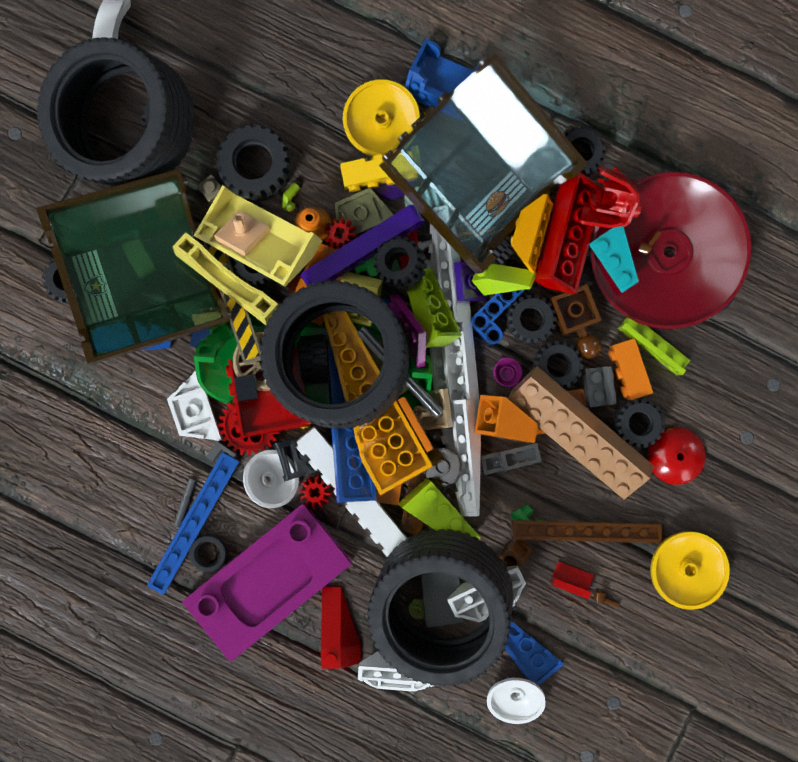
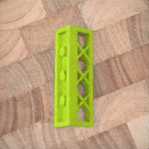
M628 317L619 325L617 329L630 339L635 338L636 343L675 375H683L686 370L684 368L690 360L648 326L635 322Z

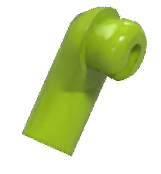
M292 183L283 194L282 207L288 212H292L296 206L295 203L291 202L294 195L300 189L296 183Z

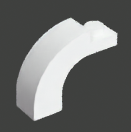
M103 0L97 13L93 38L101 39V37L118 39L121 21L130 8L131 1Z

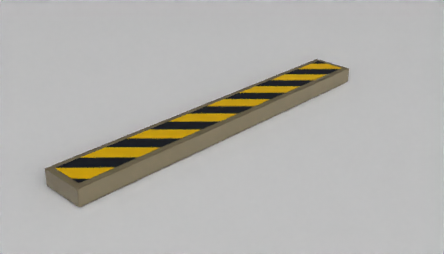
M204 242L205 249L234 274L229 256ZM220 290L225 306L228 305L232 317H229L244 365L260 361V347L247 310Z

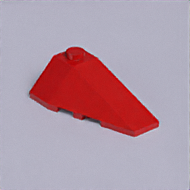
M325 586L322 588L321 669H340L357 665L361 662V643L357 636L342 587Z

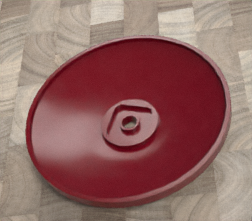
M666 172L647 176L633 182L639 192L641 212L637 218L632 217L631 223L624 227L639 282L622 293L591 248L594 276L603 295L624 316L649 327L661 329L684 328L713 317L736 296L749 269L751 238L742 211L733 198L722 188L696 175ZM595 226L592 242L612 228ZM657 231L662 233L648 255L639 253L642 242L649 244V241ZM671 246L675 249L673 257H666L664 255L666 247Z

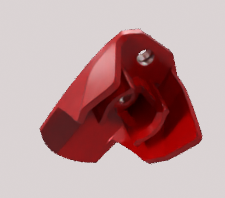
M600 165V174L609 178V180L598 179V182L604 184L601 201L590 199L591 206L583 207L579 223L605 228L626 227L631 223L632 217L637 218L641 212L638 189L616 167L609 169Z

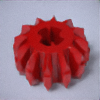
M341 217L340 221L334 218V225L327 224L331 229L324 231L325 234L330 235L325 240L327 242L332 241L330 243L332 248L337 245V250L348 244V242L353 241L351 240L352 237L356 238L358 236L352 233L357 229L356 226H351V220L345 222L344 217ZM339 230H342V231L345 232V233L342 234V236H343L342 238L339 237V236H337V235L340 234Z
M318 475L315 477V482H313L310 476L308 477L309 484L305 481L302 482V485L306 488L299 489V492L305 493L300 496V499H308L305 502L306 506L311 501L312 508L316 507V502L321 508L323 507L321 500L326 503L329 502L325 495H332V492L326 491L331 485L324 486L325 482L323 479L319 482ZM311 488H319L318 493H320V496L317 494L313 496Z

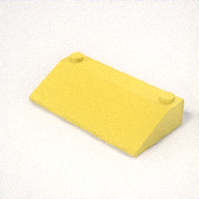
M223 185L194 234L196 238L285 287L314 257L322 243V240L314 233H308L235 195ZM238 211L268 225L270 232L246 257L216 241L214 237Z

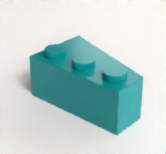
M624 226L610 229L589 244L622 293L639 282Z

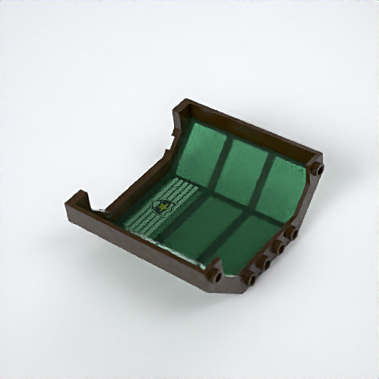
M179 169L36 208L48 242L54 245L50 248L79 336H84L85 341L81 342V346L89 366L229 323V317H232L229 306H225L224 301L221 302L215 285L175 255L173 246L185 232L205 248L204 242L194 236L198 229V224L196 220H192L185 194V186H188L185 174L181 175Z

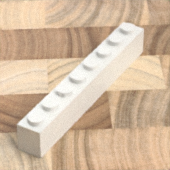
M314 426L297 440L298 446L296 448L303 456L306 454L311 459L309 461L310 465L314 470L319 469L323 474L321 478L327 485L331 484L335 488L333 492L336 495L333 447L317 427ZM377 500L347 503L346 508L352 515L355 513L360 518L358 520L359 524L363 529L368 528L372 533L370 537L376 544L380 542L384 547L382 551L387 557L396 546L408 538Z

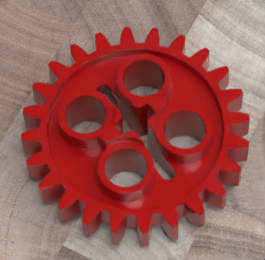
M227 403L229 409H222L226 415L219 416L224 421L218 424V426L224 429L219 432V434H225L222 441H229L227 448L234 446L233 452L240 449V455H244L245 451H247L248 456H251L252 451L255 454L259 453V449L265 451L266 445L270 448L273 447L270 441H277L274 434H280V431L262 434L259 442H255L252 436L248 437L247 442L241 436L236 437L233 432L235 422H238L237 414H233L232 404Z

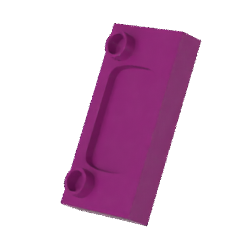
M303 502L187 596L182 603L229 662H232L352 564V560L309 506H306L305 502Z

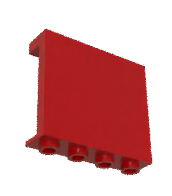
M296 347L292 353V368L299 387L305 393L304 383L300 374L298 348ZM228 359L229 365H226L227 377H231L232 384H229L230 395H234L235 403H232L233 414H237L238 422H235L236 433H240L242 438L311 426V422L303 420L285 409L270 390L257 391L258 399L239 402L234 378L237 376L233 369V361ZM253 365L240 367V370L244 374ZM263 372L256 373V379L264 381Z

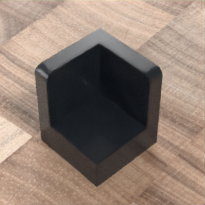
M254 375L234 378L239 402L258 399Z

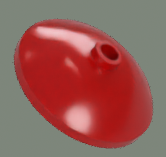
M679 427L665 429L664 433H660L661 438L655 440L656 443L649 445L648 461L654 465L652 472L657 478L669 484L680 485L688 483L695 479L703 469L705 463L704 446L698 436L690 430ZM679 453L683 455L681 460L677 459Z

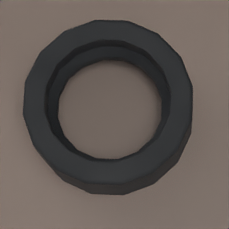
M206 534L199 537L190 548L189 556L191 563L202 572L217 570L227 559L228 548L221 537L214 534ZM205 542H213L219 547L220 557L213 564H205L198 557V549Z

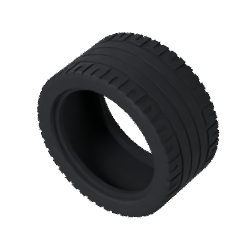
M101 37V39L93 38L92 40L88 39L77 43L76 46L70 47L68 51H65L61 57L59 56L56 59V63H53L50 67L51 70L47 72V77L43 80V86L40 88L37 120L39 121L38 127L41 130L40 134L41 138L44 139V145L61 167H64L66 171L80 178L112 187L176 170V166L180 165L181 160L186 156V151L188 152L189 144L192 141L191 137L194 133L193 126H195V120L193 117H195L193 102H191L192 98L188 93L189 90L172 67L129 42ZM123 73H137L142 79L149 96L150 115L147 128L141 140L131 151L117 159L104 161L93 149L87 133L86 122L90 102L97 90L109 79Z
M331 280L316 282V284H309L307 287H302L299 291L293 292L289 298L286 297L283 300L284 302L277 306V310H274L271 319L269 318L268 325L264 329V336L261 339L262 345H260L263 376L267 380L266 384L271 389L270 391L276 397V400L297 417L316 425L333 429H348L358 425L362 426L385 413L394 404V401L398 399L399 393L402 392L407 380L406 376H408L410 364L406 336L389 306L374 292L368 291L367 288L360 287L355 283L351 284L350 282H341L339 280L334 282ZM336 311L353 312L369 319L378 327L384 343V361L381 372L370 389L352 401L333 405L315 402L301 390L295 379L292 368V353L295 342L302 330L317 317Z
M432 529L428 532L423 531L420 534H414L413 537H408L393 549L380 571L367 611L371 639L374 641L376 649L378 648V652L383 656V659L387 663L389 662L393 669H397V672L404 674L407 678H412L413 681H420L422 684L428 683L432 686H454V684L460 685L463 682H470L471 679L475 680L479 678V675H483L487 670H490L493 664L497 663L499 657L503 654V650L506 648L513 606L511 577L499 555L490 546H487L485 542L479 541V538L475 536L472 537L468 533L464 534L462 531H453L451 529ZM431 572L451 574L465 580L480 593L486 603L489 616L478 629L468 635L458 638L434 637L420 631L407 620L398 603L397 589L407 580L420 574Z

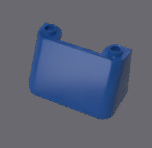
M425 38L409 70L405 88L412 94L416 102L428 107L431 105L435 107L439 103L437 99L443 93L449 94L474 71L440 57V46ZM489 68L455 97L456 101L473 120L477 115L494 75ZM450 103L440 111L465 122Z

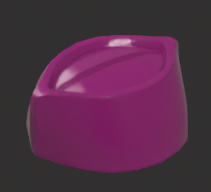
M500 358L494 367V378L502 386L515 387L522 377V368L512 358Z

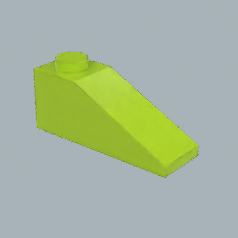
M491 264L483 273H475L472 282L483 295L531 289L537 273H531L527 269Z

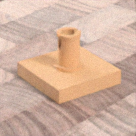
M238 211L214 237L216 241L246 257L270 232L268 225Z

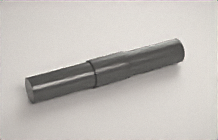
M189 478L173 524L175 527L180 528L196 483L195 479Z

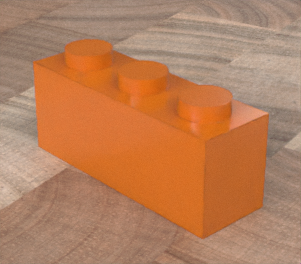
M635 338L609 346V357L612 362H615L616 369L614 371L617 379L621 380L623 386L621 387V393L623 397L627 398V400H634L652 394L653 390Z

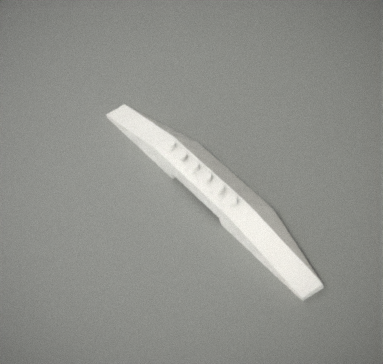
M446 206L434 208L433 211L446 223L450 216L449 209ZM430 223L432 244H429L431 263L428 265V268L433 269L462 334L461 337L446 347H430L434 390L448 388L453 427L441 428L443 433L441 439L443 445L453 450L459 456L462 463L461 474L454 482L458 491L455 493L461 516H479L481 434H475L474 432L480 400L470 301H457L454 263L461 262L460 256ZM452 225V227L450 228V230L454 233V229H453V225Z

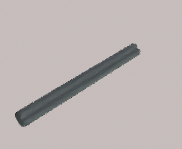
M365 326L362 327L357 333L358 336L384 361V346ZM408 373L405 386L435 418L440 416L443 409Z

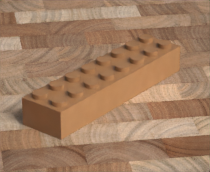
M538 366L513 388L508 399L533 419L541 430L621 498L626 499L651 478L654 465Z

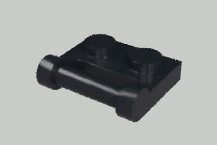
M300 437L273 444L283 469L284 482L318 471L314 470L310 465L309 461L311 459L306 454L303 456L296 448L298 446L296 442ZM288 446L296 469L294 473L291 472L284 450Z

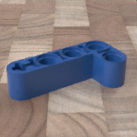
M518 290V293L511 291V300H505L502 293L495 294L472 317V328L488 344L493 345L501 341L503 333L493 321L524 290ZM490 304L498 306L499 310L497 313L493 314L489 311ZM477 317H482L485 320L483 327L476 326L475 319ZM492 330L498 333L496 341H492L488 337L489 332Z

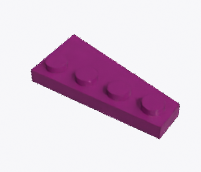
M398 294L391 295V303L388 306L403 329L409 351L417 368L425 366L426 332Z

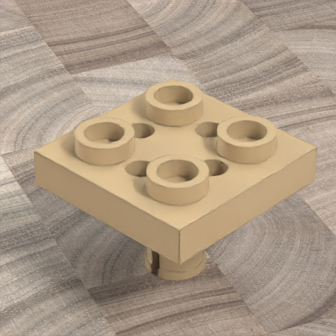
M448 388L430 391L432 399L443 409L440 416L435 418L424 405L415 406L413 412L416 411L414 414L423 430L453 427Z

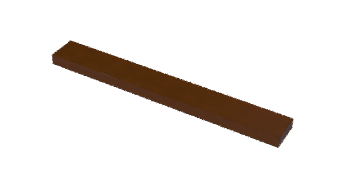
M511 520V540L661 543L662 524Z

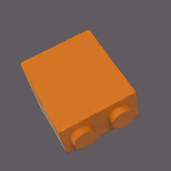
M480 395L475 434L535 443L538 424L506 397Z

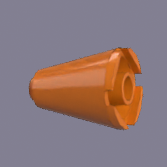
M309 206L297 214L294 226L308 233H314L322 242L329 236L324 231L331 229L327 224H332V221L324 209L317 206Z

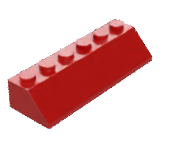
M582 173L566 180L561 185L559 184L536 269L537 274L534 281L548 289L570 294H577L594 226L579 223L584 206H591L590 199L601 201L604 190Z

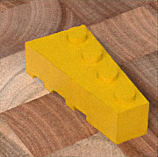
M413 146L411 151L407 153L422 169L418 146ZM400 154L391 162L407 182L415 181L419 177ZM375 155L371 157V161H367V158L341 163L340 169L344 190L356 192L360 188L367 186L373 189L379 187V184L384 183L395 185L379 167L384 155Z

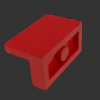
M557 562L550 583L552 586L589 599L591 595L589 587L594 576L586 571Z

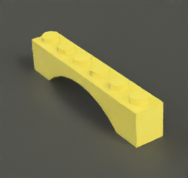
M185 232L173 246L175 255L267 325L269 318L271 319L272 313L274 310H277L278 303L262 291L234 275L198 241Z

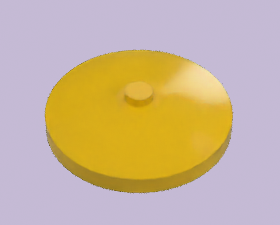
M373 80L362 84L349 96L343 111V125L349 141L360 152L371 157L379 154L385 155L389 150H392L399 142L397 138L406 131L408 133L413 129L411 124L420 118L419 108L412 94L402 85L390 80ZM415 137L403 148L404 150L409 147Z
M683 531L669 536L660 543L653 554L650 572L653 585L662 598L678 608L694 610L712 604L722 595L729 580L730 569L724 550L714 539L699 532Z

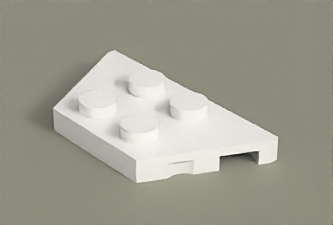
M194 371L179 386V389L167 399L179 436L220 441L222 436L219 434L220 430L208 395L200 387L196 371Z

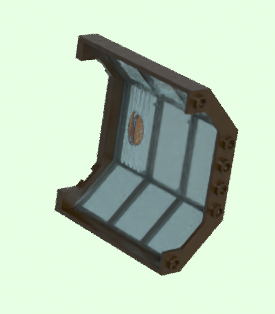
M496 54L490 58L485 56L478 63L479 67L449 94L443 93L437 99L439 103L435 107L431 105L424 112L426 116L422 120L418 118L411 124L413 128L408 133L405 131L397 138L399 142L382 157L383 161L379 165L476 274L483 273L497 259L492 252L516 227V220L519 218L522 209L543 194H549L551 189L559 183L561 185L566 180L576 177L588 164Z

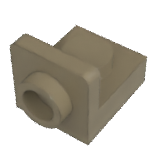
M211 174L196 186L211 204L221 189V185Z

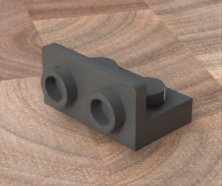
M612 367L583 369L582 377L586 408L616 404Z

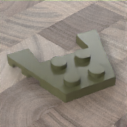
M367 188L335 203L336 219L340 221V218L344 217L345 222L351 220V226H356L357 228L352 233L357 235L372 229L394 215L371 188ZM339 230L340 234L338 236L342 238V234L345 232Z

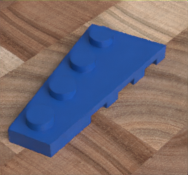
M511 621L509 639L505 651L526 679L539 686L562 667L564 663Z

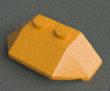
M543 194L521 210L519 218L516 220L515 233L511 237V246L531 273H535L550 221V214L553 209V203L548 194Z

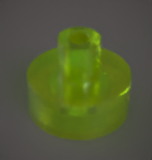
M414 599L409 604L408 611L414 619H422L424 617L422 599Z

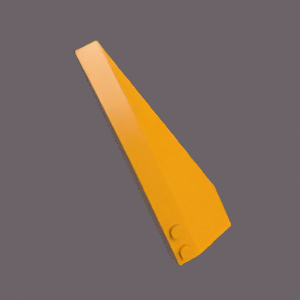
M330 312L324 314L323 318L345 401L349 402L360 397L370 389L378 378L380 370L363 340L358 336V331L347 312ZM397 400L377 419L375 418L370 423L353 428L361 461L380 495L434 467Z

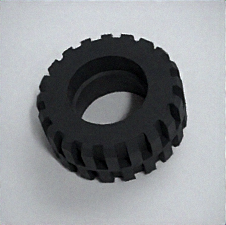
M249 123L245 124V128L241 129L240 126L234 128L235 132L233 134L229 132L225 135L227 139L225 142L221 141L219 145L221 149L217 151L216 157L218 162H216L221 179L235 195H239L245 200L259 201L262 198L267 200L273 194L276 196L279 194L278 190L280 188H285L287 185L286 181L291 176V154L285 141L278 132L275 133L268 126L264 128L262 124L256 123V126H252ZM250 147H263L272 156L273 163L271 169L265 176L259 179L251 180L244 178L237 168L239 156Z

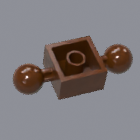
M588 284L579 287L577 294L561 292L560 295L552 297L548 302L552 304V309H555L556 313L554 315L557 317L556 322L561 335L564 336L576 331L579 337L576 343V350L580 352L579 355L586 359L596 357L600 352L601 343L596 336L589 334L587 327L600 322L601 317Z

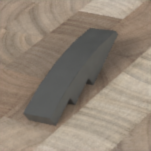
M534 443L481 455L480 476L542 462L538 444Z

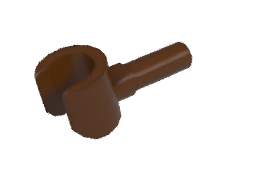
M657 231L649 241V244L642 242L639 253L648 255L662 233Z
M594 592V601L599 604L620 606V603L606 599L605 592Z

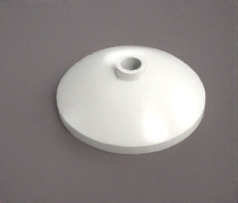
M265 450L257 453L248 461L243 473V483L246 493L253 502L265 508H277L287 504L294 497L298 488L299 477L284 482V473L277 450ZM287 456L291 472L294 473L296 472L294 462ZM265 477L268 478V483L264 482Z
M507 678L491 687L487 695V706L490 712L499 720L512 724H522L533 721L542 714L545 708V695L542 689L530 680Z

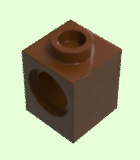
M513 540L505 546L499 558L502 559L506 566L519 567L526 562L533 549L523 540Z

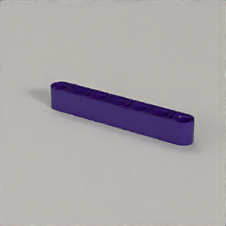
M409 205L306 269L301 274V277L306 286L320 281L331 280L333 282L379 253L377 249L384 246L382 244L384 241L389 242L391 237L396 240L397 236L403 238L419 228L424 223V219L414 205Z

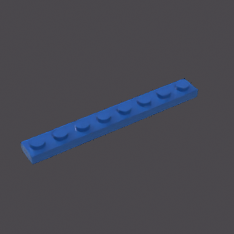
M224 451L221 453L148 582L147 586L162 595L166 593L193 542L196 540L240 461Z

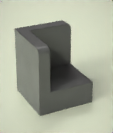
M217 441L206 458L212 462H217L223 451L234 458L239 453L233 452V449L230 447L227 448V445L222 441Z

